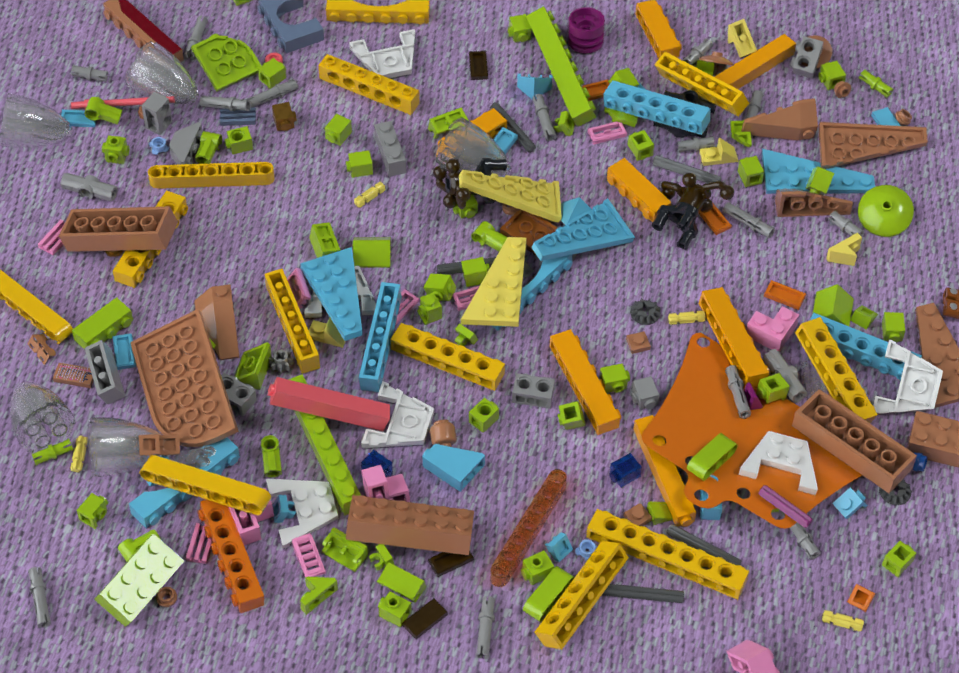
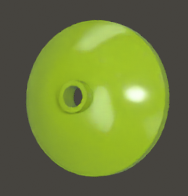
M879 185L871 188L862 196L858 205V217L862 226L870 233L881 237H893L901 234L910 226L914 216V206L909 195L902 189L892 185ZM888 204L890 207L884 208L883 205Z

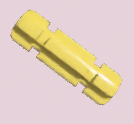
M378 182L363 192L362 196L359 195L354 198V204L359 208L365 205V202L368 203L377 197L378 193H383L386 190L385 185L382 182Z
M703 310L696 311L697 313H694V311L680 312L679 315L677 313L668 314V322L671 325L677 324V322L680 324L694 323L696 320L697 322H704L706 315Z
M82 435L76 438V447H74L72 457L73 463H71L70 467L71 471L79 473L83 468L82 461H84L86 445L88 443L87 437Z
M825 610L822 616L823 622L829 624L833 622V625L848 629L852 627L853 630L859 632L862 631L864 625L863 619H852L853 617L840 613L833 614V611Z

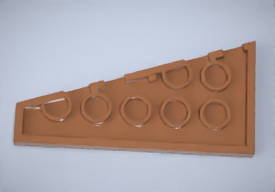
M819 122L818 126L821 168L823 169L924 147L928 142L926 127Z
M935 303L916 307V318L921 358L943 371L934 408L959 402V348Z

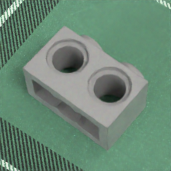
M803 36L802 41H798L796 46L798 53L796 57L792 58L790 67H793L794 74L813 79L823 50V41ZM806 47L813 48L811 52H807L804 49ZM807 63L808 66L802 68L799 66V64Z
M153 92L141 105L146 129L161 135L173 122L169 98Z
M223 373L221 377L232 411L244 416L257 401L256 390L251 385L240 382L235 376Z
M516 373L512 391V403L550 409L555 379Z

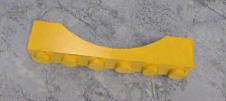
M327 0L326 3L327 21L429 24L430 0H406L388 6L366 5L353 0Z

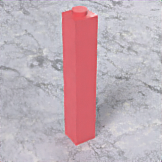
M279 377L276 378L274 384H270L268 389L270 405L379 431H384L390 420V404Z

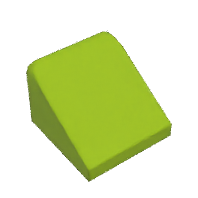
M861 305L854 311L850 321L867 329L878 314Z
M647 502V511L652 516L653 525L673 520L666 502Z

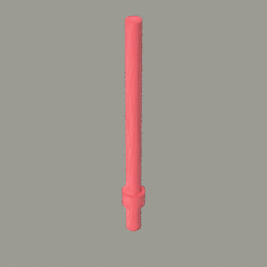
M166 96L169 98V103H175V96ZM149 97L103 101L106 105L112 107L142 105ZM89 99L71 102V109H86Z

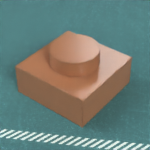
M645 331L626 335V340L632 354L650 350L651 346Z
M641 503L625 511L623 515L631 523L638 526H644L652 521V516Z

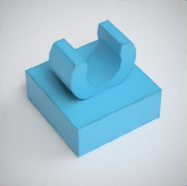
M278 495L273 503L274 523H282L285 518L291 519L296 514V511L289 510L295 504L292 501H287L286 495Z
M562 532L554 536L551 542L545 544L548 552L551 553L553 559L557 562H560L573 550L567 535Z

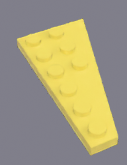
M462 170L459 174L460 188H467L469 191L483 197L496 200L497 202L510 205L516 209H521L559 223L562 219L559 181L547 183L544 179L533 181L530 178L506 175L505 177H499L498 174L494 173L488 176L482 172Z
M507 237L463 314L461 324L519 327L526 238Z

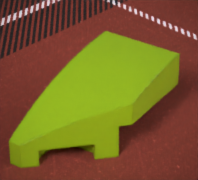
M607 107L604 108L605 114L608 113L611 116L612 122H620L635 127L638 116Z
M744 120L730 121L731 138L740 144L751 147V132H741Z

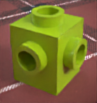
M108 135L106 142L102 145V153L105 154L106 162L124 164L130 150L126 138Z

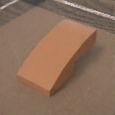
M179 434L139 435L140 456L180 455Z

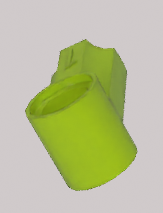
M91 97L84 115L93 121L100 118L118 125L123 110L106 105L99 97Z
M203 131L200 138V147L195 155V161L199 164H210L216 150H219L218 147L222 144V135Z
M483 221L471 234L474 242L481 243V246L486 244L497 251L501 250L507 239L506 236L495 231L492 224L487 221Z
M273 435L265 436L261 440L265 477L269 478L282 475L279 441Z
M153 529L136 539L129 538L120 543L118 550L126 562L153 533L160 539L156 530Z

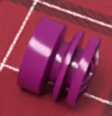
M590 7L578 8L570 13L568 19L569 46L580 53L598 51L604 43V15L599 10Z

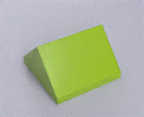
M354 237V266H359L360 268H390L391 237Z
M833 285L816 292L813 312L850 326L854 298L840 285Z
M266 342L243 352L234 375L240 382L249 384L254 389H261L270 366L269 358L272 357L270 344Z

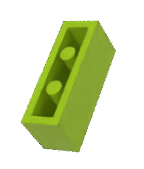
M116 297L72 329L74 340L85 350L86 347L100 340L105 342L108 339H112L121 329L130 326L133 321L132 312Z

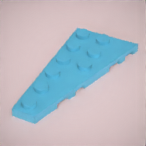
M762 149L766 194H776L777 189H798L810 192V190L805 188L813 168L821 167L820 162ZM840 167L826 169L834 173L826 194L866 193L875 187L873 175Z
M607 198L602 204H597L589 212H584L567 222L564 227L560 226L554 233L547 234L535 241L532 249L539 260L543 261L631 243L635 236Z
M352 247L300 263V269H302L304 276L344 341L362 336Z

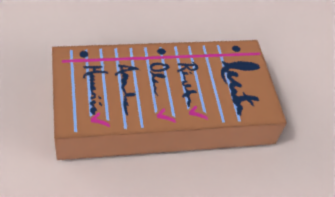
M58 363L53 376L54 382L91 388L94 381L90 368Z

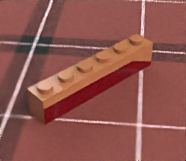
M108 0L103 3L105 17L108 20L111 19L118 29H122L129 39L132 38L139 48L142 47L149 57H153L160 67L163 66L166 70H169L184 61L182 49L128 0Z

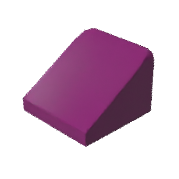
M748 382L744 392L750 410L763 408L757 393L750 382Z

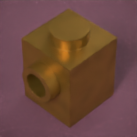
M285 102L272 105L277 131H288L295 128L294 122L297 121L295 111L291 110L290 103Z

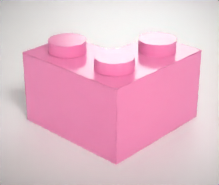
M783 306L774 319L756 311L747 323L746 331L753 341L771 350L776 349L780 352L796 329L799 314Z
M381 465L361 470L365 497L410 502L409 489L402 474L386 478Z
M271 500L261 515H254L229 507L244 546L262 540L258 522L274 517Z
M747 639L727 650L732 667L737 672L780 673L774 665V656L771 650Z

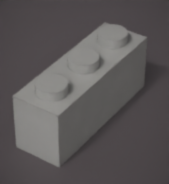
M387 121L374 124L375 140L388 176L405 174L406 159L392 122Z
M102 340L86 347L85 352L98 396L107 404L124 398L125 393L112 350Z

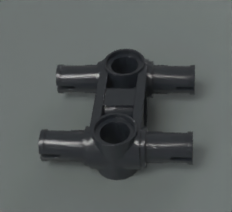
M667 90L664 92L666 96L709 107L710 113H715L716 105L703 100L693 90H687L681 94ZM655 121L653 123L654 127L667 129L668 132L677 138L689 137L690 135L706 138L708 128H706L703 134L700 135Z

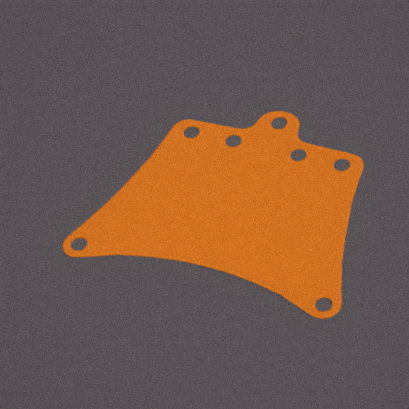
M701 332L695 333L690 338L682 366L672 388L657 414L643 431L641 437L646 446L687 473L688 481L684 487V494L690 502L702 508H714L724 501H733L774 526L786 529L791 528L797 522L786 514L781 520L772 517L771 511L778 508L759 495V491L764 485H767L807 514L817 504L862 476V474L792 427L795 412L800 406L787 399H779L770 403H766L764 399H759L763 408L750 410L751 414L748 418H740L732 391L728 387L729 381L725 370L731 364L718 342ZM699 338H706L709 340L710 345L708 347H701L697 344V340ZM768 431L808 441L818 490L816 495L798 491L801 475L760 464L757 478L753 479L738 475L740 467ZM719 433H722L737 443L738 447L735 453L712 474L718 478V481L711 476L703 481L687 470L685 460L689 456H695ZM658 435L663 436L666 439V444L658 446L654 444L653 438ZM739 488L748 489L750 497L747 499L740 498L737 495V490ZM697 490H704L708 494V499L700 501L695 498L694 493Z

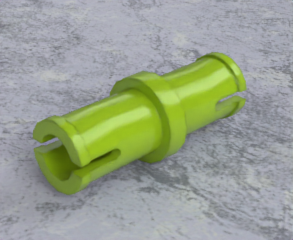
M866 69L859 76V79L870 85L872 90H877L886 98L894 90L885 84L880 77H875Z
M68 438L53 446L50 444L48 448L32 453L33 459L42 456L34 460L36 466L52 458L54 460L58 459L57 456L73 451L72 445L64 448V446L71 444L70 439Z

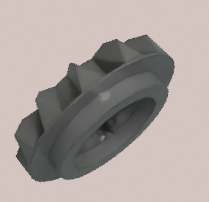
M641 298L640 301H635L630 310L632 319L642 325L655 323L661 314L657 302H651L650 298L648 300ZM643 307H645L646 310H649L648 316L647 313L643 311Z
M905 478L896 486L899 490L897 495H895L894 489L888 493L879 487L882 499L892 505L905 504L909 501L912 494L910 484L905 482Z

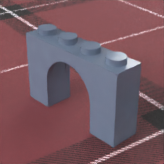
M258 0L259 5H257L259 14L264 16L266 26L271 27L272 36L277 37L280 49L283 48L286 54L324 40V30L317 18L295 25L286 24L279 20L285 13L304 7L303 0Z

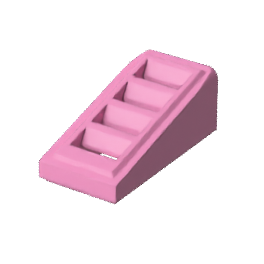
M308 533L292 539L293 549L304 576L317 577L325 574L326 571L312 534ZM312 550V552H310V553H307V554H304V555L301 554V553H304V552H307V551ZM312 558H315V560H312V561H309V562H306V563L304 562V561L310 560V559H312ZM318 565L317 568H314L309 571L307 570V568Z

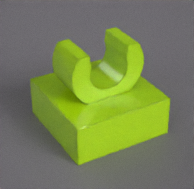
M563 111L560 114V118L555 119L557 126L553 128L557 133L563 131L565 136L573 135L575 122L568 111Z
M459 323L455 328L459 334L454 340L457 345L465 346L468 342L474 345L478 341L475 333Z
M379 544L375 546L377 553L371 554L369 559L370 562L379 560V563L374 565L376 571L381 570L384 566L386 567L388 562L394 565L393 557L385 545Z

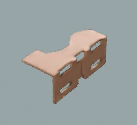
M32 334L27 344L34 353H37V357L45 365L50 356H56V352L46 344L48 339L44 334Z

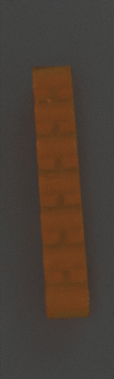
M555 469L549 473L492 564L490 580L494 586H506L563 495L567 482V475L563 470Z

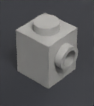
M652 376L633 381L631 397L633 403L638 404L639 409H652L658 405L659 393Z

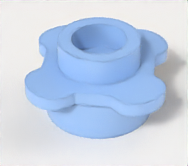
M156 137L149 142V146L152 148L151 152L154 155L169 150V147L166 146V139L162 137Z
M585 539L575 549V554L584 557L585 561H587L598 546L593 541Z

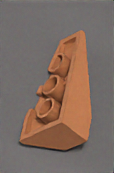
M815 98L792 102L790 107L783 109L781 106L776 108V111L773 113H762L745 119L741 132H751V136L779 139H811L815 137L818 127Z
M777 189L775 197L778 217L830 215L833 211H837L840 215H850L853 202L798 189Z
M231 285L210 287L194 300L195 310L199 309L202 313L209 338L216 345L214 350L219 359L239 358Z

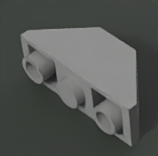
M200 122L174 133L169 147L171 157L177 165L193 163V155L199 149V142L203 133Z

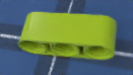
M719 433L690 460L687 470L705 481L735 453L738 444L724 434Z
M559 566L554 567L524 604L523 611L537 621L542 622L543 616H547L555 605L554 603L558 601L575 577Z

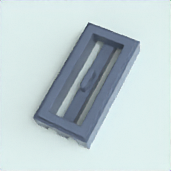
M252 107L249 111L220 109V126L256 124L255 107Z

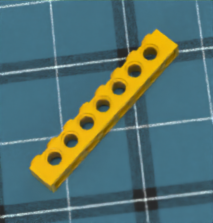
M596 509L587 527L586 538L599 543L601 541L620 543L626 554L737 600L747 582L749 570H746L743 566L734 565L721 557L709 555L704 550L692 548L684 542L675 541L664 534L655 533L645 526L633 524L629 520L616 517L608 511Z

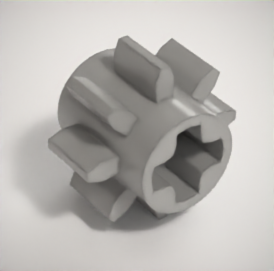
M283 349L273 351V357L269 358L272 371L277 370L280 374L286 370L290 371L289 365L294 364L290 351L286 352Z

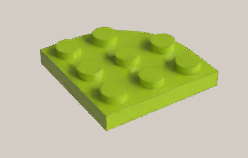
M214 36L191 46V50L216 92L257 74L258 68L262 66L252 49L239 39L235 40L228 38V36Z

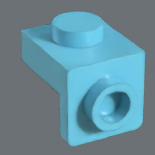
M851 487L832 503L846 519L851 517L862 506L864 508L868 506L864 501L866 497L859 489L854 491Z

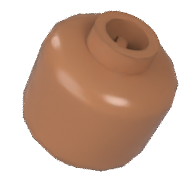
M438 420L431 426L430 436L432 445L439 444L451 447V445L456 443L455 426L449 420Z

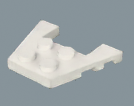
M414 29L399 32L401 46L368 52L364 39L349 42L351 51L369 71L387 78L412 74L415 43Z
M354 266L358 300L361 299L362 315H374L376 303L372 292L368 288L360 267ZM314 291L304 311L305 318L322 317V303Z
M889 340L885 358L901 361L905 364L896 400L875 396L873 406L876 409V413L886 414L934 410L943 371L914 355L906 348L899 346L893 340Z
M382 381L378 400L396 403L387 432L366 429L361 447L424 445L434 415V408L414 397H408L403 394V391L398 388L394 389L387 382Z
M768 431L740 467L738 475L753 479L757 478L760 464L801 475L798 491L816 495L818 490L808 441Z
M266 479L268 491L272 497L291 493L295 504L294 507L299 525L279 530L283 548L290 546L292 539L315 530L317 531L338 519L329 482Z

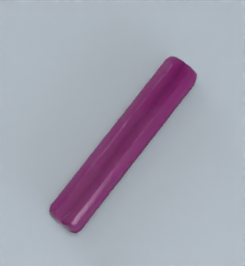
M767 485L760 489L759 495L801 526L807 528L811 524L812 518Z

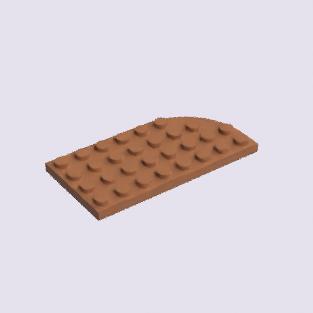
M199 309L130 342L152 420L156 428L163 435L179 434L181 446L201 447L216 443L239 432L206 325Z

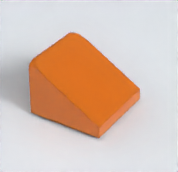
M856 584L847 602L866 612L876 593Z

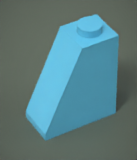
M434 444L422 455L423 467L460 492L485 466V455L483 453Z

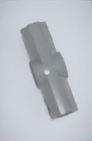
M64 173L61 180V188L78 192L82 197L86 196L89 199L96 197L112 202L117 196V186L100 182L93 175L81 177Z
M772 349L765 354L763 359L772 371V375L780 373L790 386L788 391L790 399L796 403L805 398L807 391L798 380L797 369L793 365L789 366L776 349Z

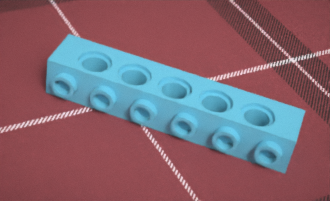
M612 80L603 94L604 107L700 135L703 134L710 123L709 107Z
M381 282L359 374L361 390L379 392L391 346L390 339L394 333L402 299L400 284Z
M813 312L810 320L821 317L846 359H853L860 362L863 366L873 367L883 374L888 373L901 380L905 363L885 358L888 346L887 341ZM911 351V353L918 356L919 358L922 357V355H919Z

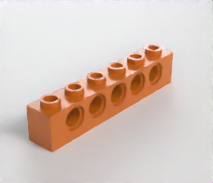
M209 500L200 501L198 516L200 521H204L206 525L204 531L207 539L211 538L212 540L211 549L213 555L218 556L219 560L217 563L220 572H224L226 576L224 578L227 590L231 589L233 594L231 595L233 606H237L240 613L264 606L263 591L229 507Z

